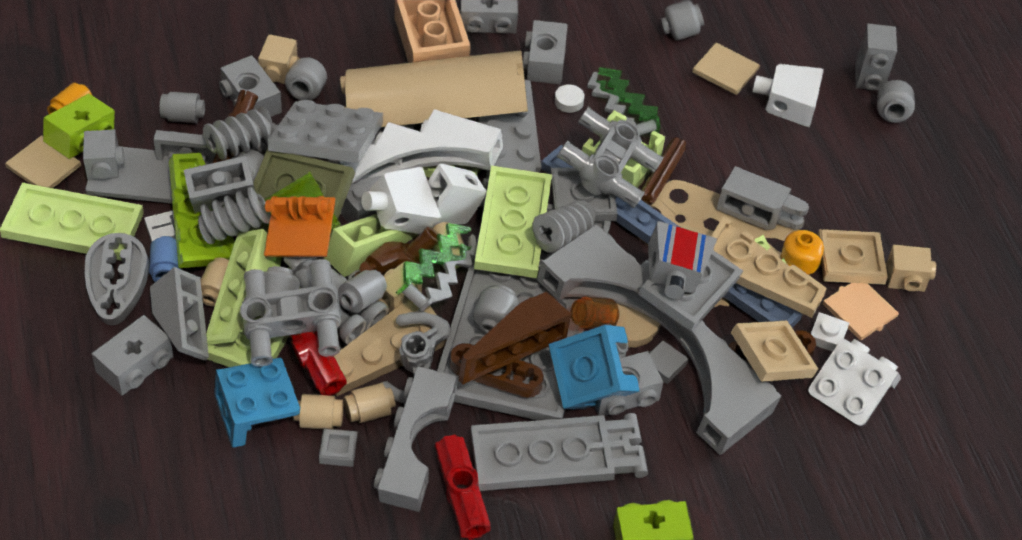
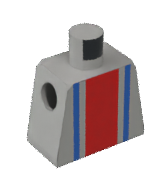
M657 221L648 242L650 280L664 285L665 294L673 299L681 298L684 292L694 293L704 274L717 238Z

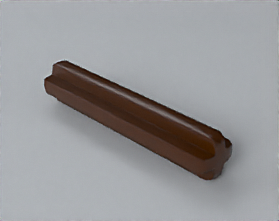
M678 137L671 139L662 155L664 157L655 172L651 173L642 188L645 192L641 198L643 202L652 205L657 200L686 150V141L684 139H679Z

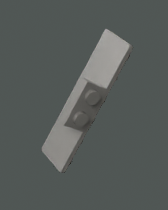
M156 130L154 136L155 150L123 147L125 163L124 165H119V178L88 179L85 188L86 194L172 203L169 171L171 156L173 154L201 153L205 165L212 164L216 153L208 149L203 134Z

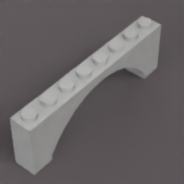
M595 225L543 260L537 280L558 301L564 297H587L612 301L631 307L659 322L682 344L696 367L704 397V416L696 433L719 455L723 454L773 413L781 398V395L774 386L766 381L761 382L751 365L741 359L723 339L715 335L705 325L703 320L691 332L639 296L638 293L641 286L650 278L649 272L636 261L634 256L620 247L613 237L605 233L598 225Z

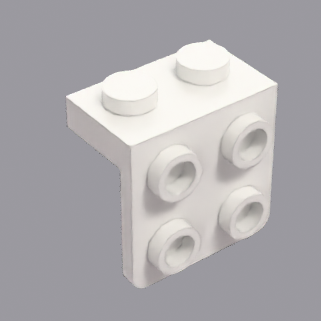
M842 337L810 385L809 393L856 425L863 426L890 387L894 389L901 377L896 371L898 366L882 356L878 360L868 354L870 349L856 339L849 342Z

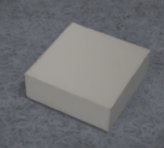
M662 341L650 352L651 358L663 382L666 384L687 365L689 359L665 341Z
M323 429L319 464L353 467L358 433L356 431Z

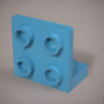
M275 358L270 365L264 367H257L250 363L216 370L214 395L232 448L246 445L247 431L251 430V425L300 414V406L282 358Z

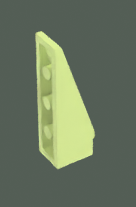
M377 214L334 228L329 241L328 254L324 259L329 261L339 273L346 277L358 270L366 258L385 242L407 243L419 234L385 229L381 226Z
M264 229L237 234L206 333L208 345L234 342L244 327L240 309L246 297L245 272L253 269L265 272L269 267H280L283 257L264 256L268 235Z

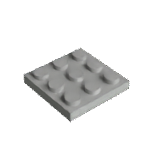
M311 100L295 101L269 137L268 151L359 163L383 124V113L374 112L370 108L351 109L344 108L340 104L321 105L315 104Z

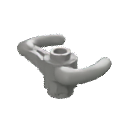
M409 312L398 315L396 323L399 326L424 324L432 327V329L425 333L416 331L404 335L401 339V347L399 348L401 363L406 370L412 372L413 376H415L418 366L431 369L436 345L449 337L450 324L441 317L426 312ZM388 381L382 382L385 388L392 389L395 401L402 404L406 403L407 397L404 396L403 390L396 388Z

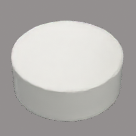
M563 85L556 90L555 105L559 110L573 113L583 107L584 92L579 87Z

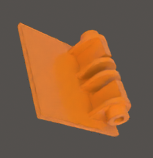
M273 196L271 199H267L265 210L266 212H271L264 256L327 257L336 198L324 196Z

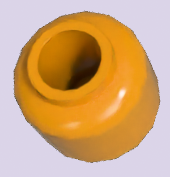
M793 231L785 239L780 258H784L789 266L795 265L806 274H813L819 268L824 252L823 241L811 231Z

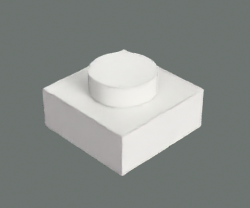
M819 312L811 335L816 340V346L833 352L842 337H845L849 322Z

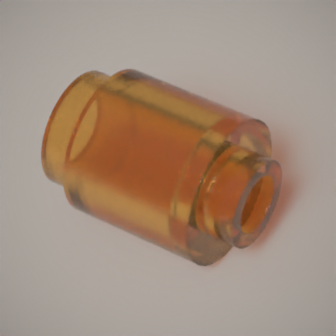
M584 296L575 300L571 306L570 313L573 323L583 329H593L603 324L616 326L619 319L618 305L611 298Z

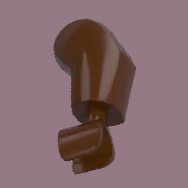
M426 227L410 244L385 242L366 258L365 262L359 267L360 271L356 272L354 276L364 270H377L384 275L388 270L395 269L403 262L418 269L423 265V257L441 239L432 228Z

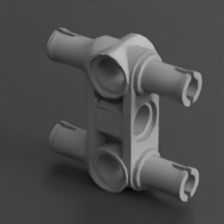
M588 107L579 119L578 124L583 125L600 137L599 140L601 142L595 153L589 156L567 140L558 153L557 158H560L579 171L578 175H580L582 185L588 192L595 195L603 193L610 195L612 193L634 209L645 192L622 178L623 174L621 172L624 166L632 158L650 170L651 173H654L664 157L641 143L642 139H640L639 130L633 123L626 120H619L618 122L612 120L609 122Z
M320 259L310 263L312 287L266 294L264 271L253 269L245 272L246 297L242 302L240 313L243 319L244 335L250 340L252 365L264 367L273 362L270 338L317 331L318 351L322 356H334L340 352L337 328L341 323L342 313L338 290L332 285L331 264L329 261ZM323 306H330L327 309H320ZM257 316H263L260 319L253 320Z

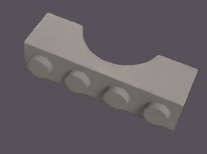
M418 366L414 378H408L404 390V396L407 397L405 407H399L397 410L394 426L398 428L395 437L388 438L384 451V457L388 459L385 468L378 469L374 481V488L378 489L379 502L417 512L420 511L429 482L428 467L421 463L414 455L411 448L416 435L425 426L437 421L448 420L457 393V376Z

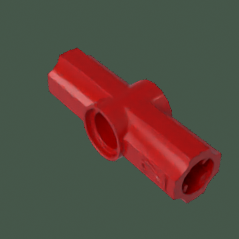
M317 331L289 335L299 363L303 368H307L320 395L332 396L340 392L347 384L346 378L334 356L326 357L319 354Z
M455 434L445 436L442 440L435 443V451L447 488V500L452 505L461 538H468L469 540L481 538L491 530V525L478 486V473L472 467L464 438L458 437ZM457 485H466V486H468V488H466V489H461V488H458V487H456V486H457Z

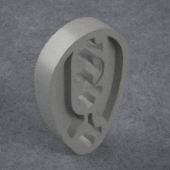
M112 233L99 238L89 248L85 258L86 289L101 321L107 325H118L124 321L139 301L148 278L149 257L146 250L138 239L129 234ZM119 244H123L125 249L121 250L120 257L125 264H120L118 267V272L122 279H118L116 284L112 285L110 279L114 278L115 271L110 263H115L117 259L113 249H118ZM114 298L115 304L119 309H114L113 313L108 315L106 309L111 307Z

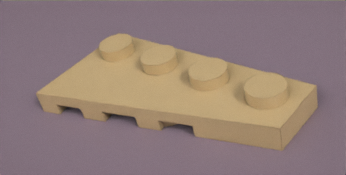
M724 215L711 237L717 238L713 250L743 270L736 284L812 318L827 288L797 266H789L779 258L780 254L771 248L768 250L754 241L755 237L746 230L741 232L732 225L733 221Z
M407 299L341 349L338 354L334 355L347 381V384L341 391L335 394L336 396L402 367L399 352L402 337L412 332L419 331L425 333L432 329L431 326L424 324L397 325L396 318L398 315L416 312L419 309L410 299ZM428 306L423 311L436 315L431 306ZM447 339L436 345L435 351L445 347Z

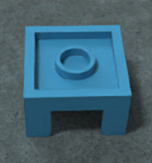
M603 325L549 344L563 409H587L596 406L595 401L613 395L628 396L640 392L637 377L635 375L623 374L616 343H628L625 327Z

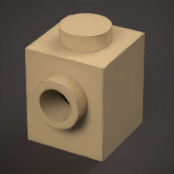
M268 34L258 61L272 82L285 84L286 74L294 62L299 59L297 56V40Z
M893 245L886 263L888 288L925 292L929 280H934L936 274V262L931 261L930 248Z

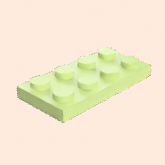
M491 166L474 269L537 278L541 248L536 242L532 223L536 216L547 212L552 174Z
M22 183L3 221L0 233L1 237L87 254L92 244L105 235L125 233L134 237L144 214L143 205ZM119 244L118 249H113L117 256L116 260H122L120 252L125 249L123 244Z

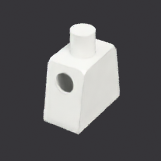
M779 64L776 67L774 79L756 75L753 92L769 96L766 107L768 113L810 127L824 69Z
M438 164L428 180L441 216L435 225L442 222L455 225L465 224L469 222L478 207H484L487 190L474 172L446 164Z
M423 167L385 173L370 188V191H366L362 195L361 202L364 210H376L380 224L385 229L421 234L426 227L432 228L441 218Z

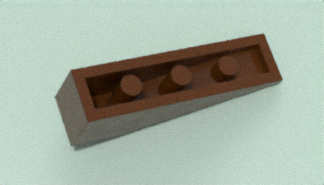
M547 291L521 302L462 356L459 382L462 385L542 350L548 347L550 343L567 338L571 313Z

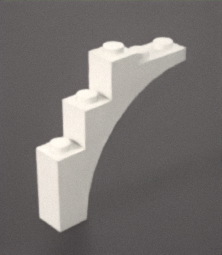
M434 109L430 118L422 123L420 132L388 122L384 131L377 135L375 144H370L359 163L328 160L331 163L354 169L355 176L351 186L365 178L378 177L385 173L416 167L438 166V164L472 166L491 170V166H494L503 149L502 133L499 128Z

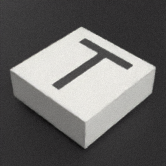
M173 210L144 218L151 243L162 236H170L176 239Z

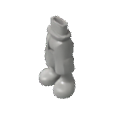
M284 257L283 261L291 268L293 275L299 279L300 289L312 287L310 263L320 260L317 257ZM331 268L332 285L339 291L340 285L348 280ZM339 301L342 316L338 329L341 340L346 344L351 343L384 318L389 312L388 306L381 301H377L362 311L353 313L345 309ZM323 306L320 309H327L330 306Z

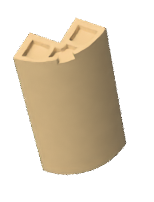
M521 50L346 70V76L340 77L342 94L346 95V107L344 108H370L374 112L383 113V124L381 127H386L388 122L396 125L423 123L424 120L430 118L434 109L462 118L528 111Z

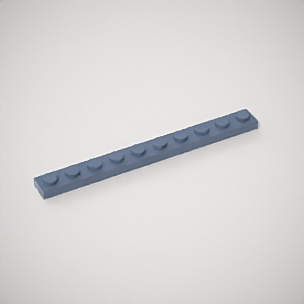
M562 145L541 161V169L546 173L550 174L551 168H573L560 158H557L558 153L563 147ZM615 196L617 206L616 222L647 244L657 221L680 227L642 200L633 209L629 204ZM736 283L723 296L758 322L788 321L793 328L802 317V313Z

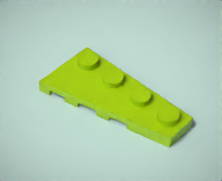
M201 153L173 154L169 160L178 268L207 266L215 258L229 260L235 243L234 238L227 234L226 239L222 241L216 239L215 243L210 245L201 234L198 223L201 212H194L183 171L205 165Z

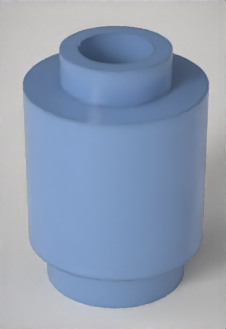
M162 236L150 244L149 273L153 281L156 282L173 267L178 268L176 239L173 237Z

